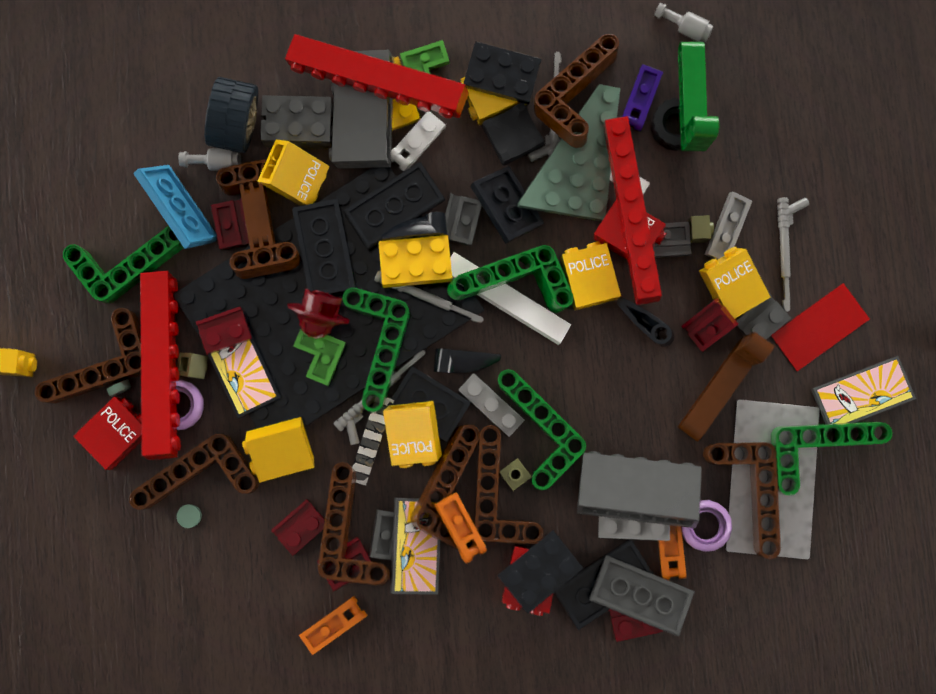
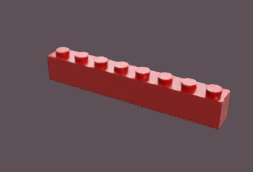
M296 34L293 36L285 57L286 62L291 67L290 69L296 73H310L311 76L319 80H324V78L330 79L334 84L342 87L347 84L362 93L370 91L382 99L389 97L405 106L409 104L416 105L418 109L425 112L433 110L438 112L440 116L448 119L452 117L460 118L469 94L466 85Z
M628 116L608 119L604 123V135L636 305L659 302L662 293Z
M169 271L140 273L142 456L148 460L177 458V451L181 447L180 438L177 436V427L180 426L177 404L180 402L179 391L176 390V381H179V369L176 367L179 348L175 340V336H178L179 333L178 324L175 322V314L178 313V303L173 296L178 291L177 279Z

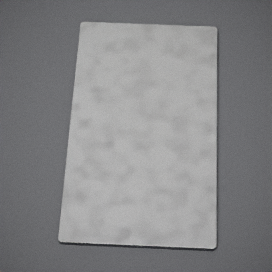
M737 400L733 443L766 442L771 444V432L776 427L819 424L820 409L810 406ZM806 430L803 434V440L808 442L812 438L810 430ZM783 431L779 435V440L782 444L787 442L788 433ZM740 447L736 448L735 457L741 460L744 457V451ZM764 447L758 450V455L762 460L767 456V450ZM817 447L798 448L799 491L791 496L778 492L781 543L778 557L810 558ZM787 454L782 456L780 461L783 467L787 466L790 462ZM732 464L728 514L732 521V531L729 540L726 542L725 549L728 552L756 554L753 546L750 464ZM764 470L759 474V479L762 483L768 480V474ZM789 478L784 479L782 482V488L787 490L791 486ZM763 494L760 498V502L764 507L769 503L767 494ZM767 517L761 523L764 530L770 527V520ZM769 541L765 542L762 547L765 554H768L772 548Z

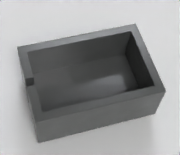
M262 95V117L264 120H261V141L265 148H272L276 139L289 141L299 148L329 149L332 147L331 125H333L331 108L332 104H334L332 98Z

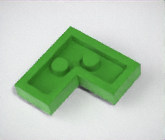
M443 40L400 53L403 66L429 74V70L450 64Z
M300 329L293 347L315 355L306 377L329 386L346 342L329 335L315 339L308 337Z

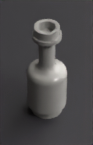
M660 3L654 16L658 17V19L664 17L678 24L679 33L695 41L706 43L714 27L709 24L710 21L692 12H687L683 16L667 9V4Z
M210 148L206 155H188V152L184 151L180 152L178 157L180 166L188 167L189 164H206L210 171H219L224 167L241 164V154L239 152L220 148Z

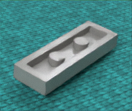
M733 191L728 194L714 229V234L705 252L706 256L718 260L725 256V251L735 247L752 200Z
M474 373L458 389L463 396L508 437L525 421Z
M599 516L598 538L670 541V525Z

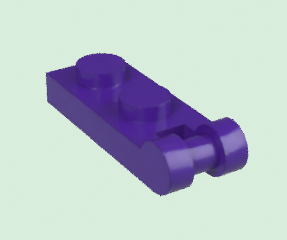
M644 64L641 65L622 117L628 116L629 124L640 132L663 74L662 71ZM631 111L640 113L639 118L630 116Z

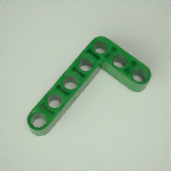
M680 42L678 47L681 150L706 151L718 136L719 119L717 116H707L704 42Z
M168 225L106 274L89 252L78 245L72 244L67 246L63 251V259L95 300L110 304L140 282V273L153 272L184 247L179 240H173L174 233ZM159 245H163V252L159 255H156V247ZM80 252L79 260L74 262V254ZM145 259V266L138 269V261ZM94 269V276L91 279H87V272ZM122 273H126V280L123 283H119V276ZM107 287L108 294L101 298V290Z
M542 245L456 276L447 288L448 294L452 299L463 300L534 274L550 311L560 313L573 302L572 291L555 251L547 245ZM538 254L544 256L545 262L539 259ZM518 261L524 263L526 269H522ZM498 268L505 272V277L498 273ZM547 275L553 277L554 283L548 280ZM477 276L483 277L485 284H481L477 280ZM456 283L462 284L464 286L465 291H459L456 287ZM557 296L563 300V305L558 303Z
M349 288L343 294V302L349 310L384 320L362 397L363 407L371 413H377L383 409L410 317L408 305L401 300L358 288ZM351 295H359L360 301L357 305H350L348 303ZM376 300L383 303L382 309L377 312L370 309L372 302ZM396 307H403L405 314L400 318H396L393 316V310ZM390 329H396L399 331V336L395 340H389L386 337L387 332ZM384 351H390L393 355L392 360L388 363L380 361V355ZM383 373L386 376L385 383L380 386L375 385L373 381L375 375ZM370 396H377L380 402L376 408L368 407L367 400Z
M510 369L504 370L500 373L497 380L500 389L558 445V448L531 475L532 485L536 489L546 490L584 453L586 443L515 371ZM504 375L513 376L514 385L510 387L503 385L501 379ZM519 392H529L531 395L530 402H520L518 399ZM538 407H543L547 410V417L543 420L535 416V410ZM559 423L563 426L564 432L561 436H555L552 433L553 424ZM573 439L580 443V450L577 453L571 452L568 447L569 442ZM555 456H560L564 460V466L559 470L552 466V460ZM541 472L545 473L548 477V482L544 486L537 485L535 480L537 474Z
M882 422L776 427L771 432V444L776 450L778 492L791 496L795 495L800 489L798 448L884 444L892 438V428ZM879 426L882 430V435L877 439L874 435V430ZM853 428H857L859 432L855 440L850 436ZM830 429L835 431V437L832 441L827 439V432ZM806 430H810L812 438L808 442L803 440V434ZM786 431L789 437L787 442L782 444L779 440V435L781 432ZM787 454L790 462L787 466L783 467L780 461L782 456ZM789 478L791 486L789 489L784 490L782 482L784 479Z

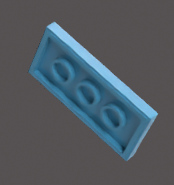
M170 165L140 168L133 173L184 249L214 243L217 240L216 232Z

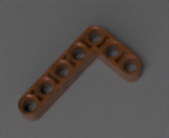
M613 34L601 36L535 95V115L574 148H581L587 143L589 126L567 103L617 59L619 39Z
M118 308L112 313L111 322L122 356L43 381L35 388L36 398L41 402L54 404L140 376L141 367L138 369L134 367V361L141 357V326L137 315L125 308ZM128 314L129 321L127 324L122 325L121 317ZM135 336V344L129 347L127 345L129 337ZM115 365L120 367V373L117 376L112 374V369ZM96 372L98 375V379L95 383L92 384L90 382V376L92 373ZM73 379L75 381V388L69 391L68 383ZM51 387L53 394L50 398H47L46 390Z
M755 331L743 336L682 419L678 428L698 442L752 366L762 363L772 352L774 345Z
M461 425L455 429L411 515V523L415 528L456 550L458 548L449 531L445 536L440 534V527L444 522L435 504L431 502L430 496L436 491L439 495L438 502L452 494L480 438V432L474 425ZM465 429H467L471 435L469 441L467 442L463 439V432ZM454 450H457L460 453V459L458 462H455L452 459V453ZM445 470L450 476L447 483H444L441 479V475ZM426 513L428 522L422 526L419 518L421 514ZM469 541L466 546L468 548L472 547L473 541Z
M493 425L485 426L481 430L479 438L475 528L478 531L480 525L484 523L492 527L490 535H480L482 541L535 544L543 538V529L536 522L497 519L501 433ZM491 429L496 432L497 438L494 442L489 443L485 441L483 435L486 430ZM485 453H492L495 456L496 460L492 466H486L482 462V457ZM491 476L494 479V486L491 489L486 490L481 486L483 477ZM483 500H490L493 503L491 512L484 513L480 510V503ZM506 525H512L515 528V534L510 538L504 537L502 534V529ZM530 526H536L538 529V536L534 539H529L526 536V530Z
M215 434L136 488L130 494L129 502L137 510L149 509L216 462H218L235 489L242 494L255 492L258 489L259 480L257 475L252 474L249 463L234 441L227 435ZM220 438H223L226 442V446L222 451L216 448V442ZM199 452H204L206 455V461L202 465L197 462ZM233 457L239 461V466L236 470H231L229 467V461ZM181 465L187 470L183 478H180L177 474V470ZM246 476L252 480V486L248 490L242 486V480ZM161 479H164L167 483V488L163 492L158 488V482ZM142 492L147 496L145 505H141L138 500Z
M766 442L716 443L708 445L704 449L703 456L709 464H750L754 551L758 556L766 559L776 558L780 553L781 543L777 459L774 446ZM738 447L744 451V457L741 460H738L734 454ZM761 447L767 450V456L763 460L758 455V450ZM714 448H718L721 452V457L717 461L711 456V451ZM763 470L768 474V480L765 483H762L759 479V474ZM763 494H767L769 497V503L765 507L760 502ZM767 517L770 520V527L764 530L761 523ZM769 541L772 548L768 554H765L762 547L765 542Z
M338 463L333 467L318 572L323 578L333 581L376 586L384 585L390 578V571L385 565L377 562L345 559L355 492L356 472L348 463ZM343 469H349V477L345 480H340V472ZM340 492H345L346 500L338 504L336 496ZM341 515L343 518L342 524L339 527H334L332 523L334 517ZM333 539H338L340 543L339 548L331 551L329 548L330 542ZM334 562L336 571L334 574L328 575L326 573V566ZM357 565L360 573L356 578H351L349 570L352 566ZM376 568H381L384 574L379 581H375L372 577V573Z

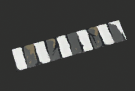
M377 396L372 408H376L379 405L380 400ZM386 398L384 407L380 412L370 413L352 467L356 472V483L366 486L385 429L383 411L388 407L389 402H394L392 399Z

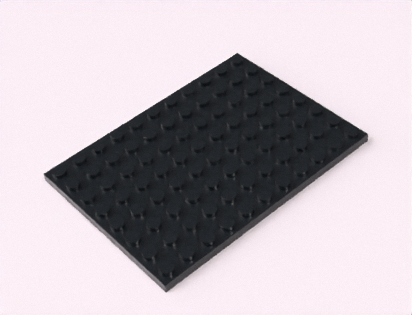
M377 167L367 170L319 202L333 199L339 200L356 288L398 299L408 305L410 317L396 362V369L420 351L427 349L470 321L471 318L452 310H445L405 292L397 291L398 289L395 290L392 287L383 288L380 282L374 281L377 272L381 271L379 244L368 250L343 210L396 177L390 167ZM293 217L273 231L276 244L290 242L295 245L301 257V262L296 268L254 278L241 279L231 268L229 258L173 294L198 336L197 321L242 307L249 330L281 396V399L249 414L257 429L298 417L302 418L305 428L365 389L384 324L382 319L349 310L343 302L344 292L333 294L332 296L342 299L338 314L348 318L350 322L335 326L327 335L346 342V345L329 386L306 377L315 355L293 347L301 328L297 314L287 307L289 303L301 304L305 289H308ZM250 246L246 247L245 249H243V250H241V251L249 250V249H250ZM287 253L284 259L291 258L294 253ZM264 258L261 261V264L268 263L270 258ZM247 262L241 263L238 269L244 268ZM450 282L412 285L450 301L452 305L476 315L484 312L475 295L463 300L452 299L447 291ZM456 283L457 289L464 292V286ZM357 294L351 295L348 303L350 305H357L360 301V296ZM376 300L372 302L370 309L376 312L380 311L383 303ZM396 307L393 310V316L396 318H400L405 314L403 307ZM390 329L386 334L387 339H397L399 331ZM390 351L382 352L380 361L383 363L390 362L393 356ZM376 374L373 381L376 382L384 377L385 374Z

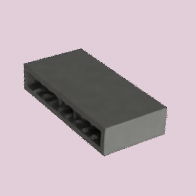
M390 50L354 51L394 63V57ZM332 82L331 90L334 96V104H332L331 108L333 125H331L332 147L329 148L330 161L338 169L391 167L393 98L387 97V99H382L375 96L373 92L366 91V93L355 90L353 86L345 84L342 87Z
M596 451L584 452L581 462L577 514L696 528L700 515L701 467L695 466L692 463L675 464L668 460L650 461L644 457L626 458L620 454L609 456L602 455Z

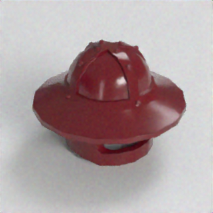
M305 289L301 304L289 303L287 305L289 309L297 314L303 333L315 339L323 338L337 325L350 322L348 318L338 314L342 299L323 291Z

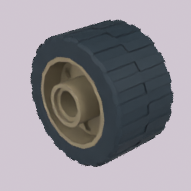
M218 77L215 80L209 97L205 119L204 137L207 146L239 153H245L248 150L257 118V85Z

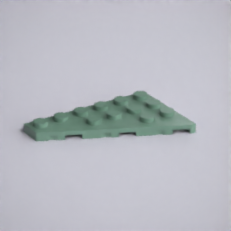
M601 84L596 86L578 114L589 126L587 143L581 148H574L561 139L518 202L517 207L596 221L604 219L606 216L611 174L604 135L605 120L617 118L620 88Z

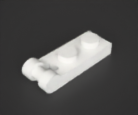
M427 112L402 141L391 150V161L399 164V168L403 172L406 171L446 128V125L434 114ZM403 151L409 154L406 159L401 155Z

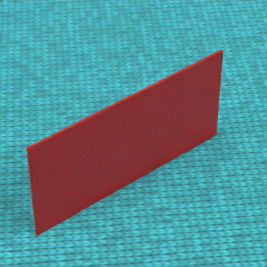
M843 283L778 329L771 337L795 370L799 371L870 320V318Z

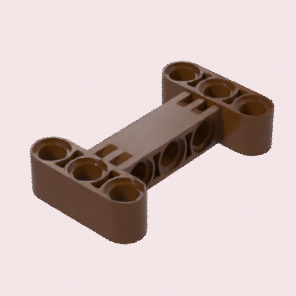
M267 159L224 167L216 174L217 183L226 195L241 194L250 249L236 252L230 258L231 268L241 279L292 270L301 262V257L293 243H275L266 191L268 187L257 182ZM255 174L254 178L247 179L249 175ZM233 179L231 183L224 184L227 180ZM287 253H294L291 258L284 259ZM264 258H270L268 263L261 264V261ZM247 262L244 268L238 269L241 263Z

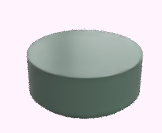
M127 379L106 390L110 397H114L131 389L132 386Z
M193 504L184 505L177 512V521L184 528L195 527L202 519L201 510Z

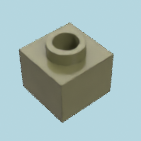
M710 215L691 216L687 220L690 227L691 243H706L711 239V236L714 234V224L710 222Z
M179 353L177 364L179 376L204 379L208 368V356Z
M518 458L499 471L512 491L532 477ZM513 470L519 471L520 477L518 479L511 477Z

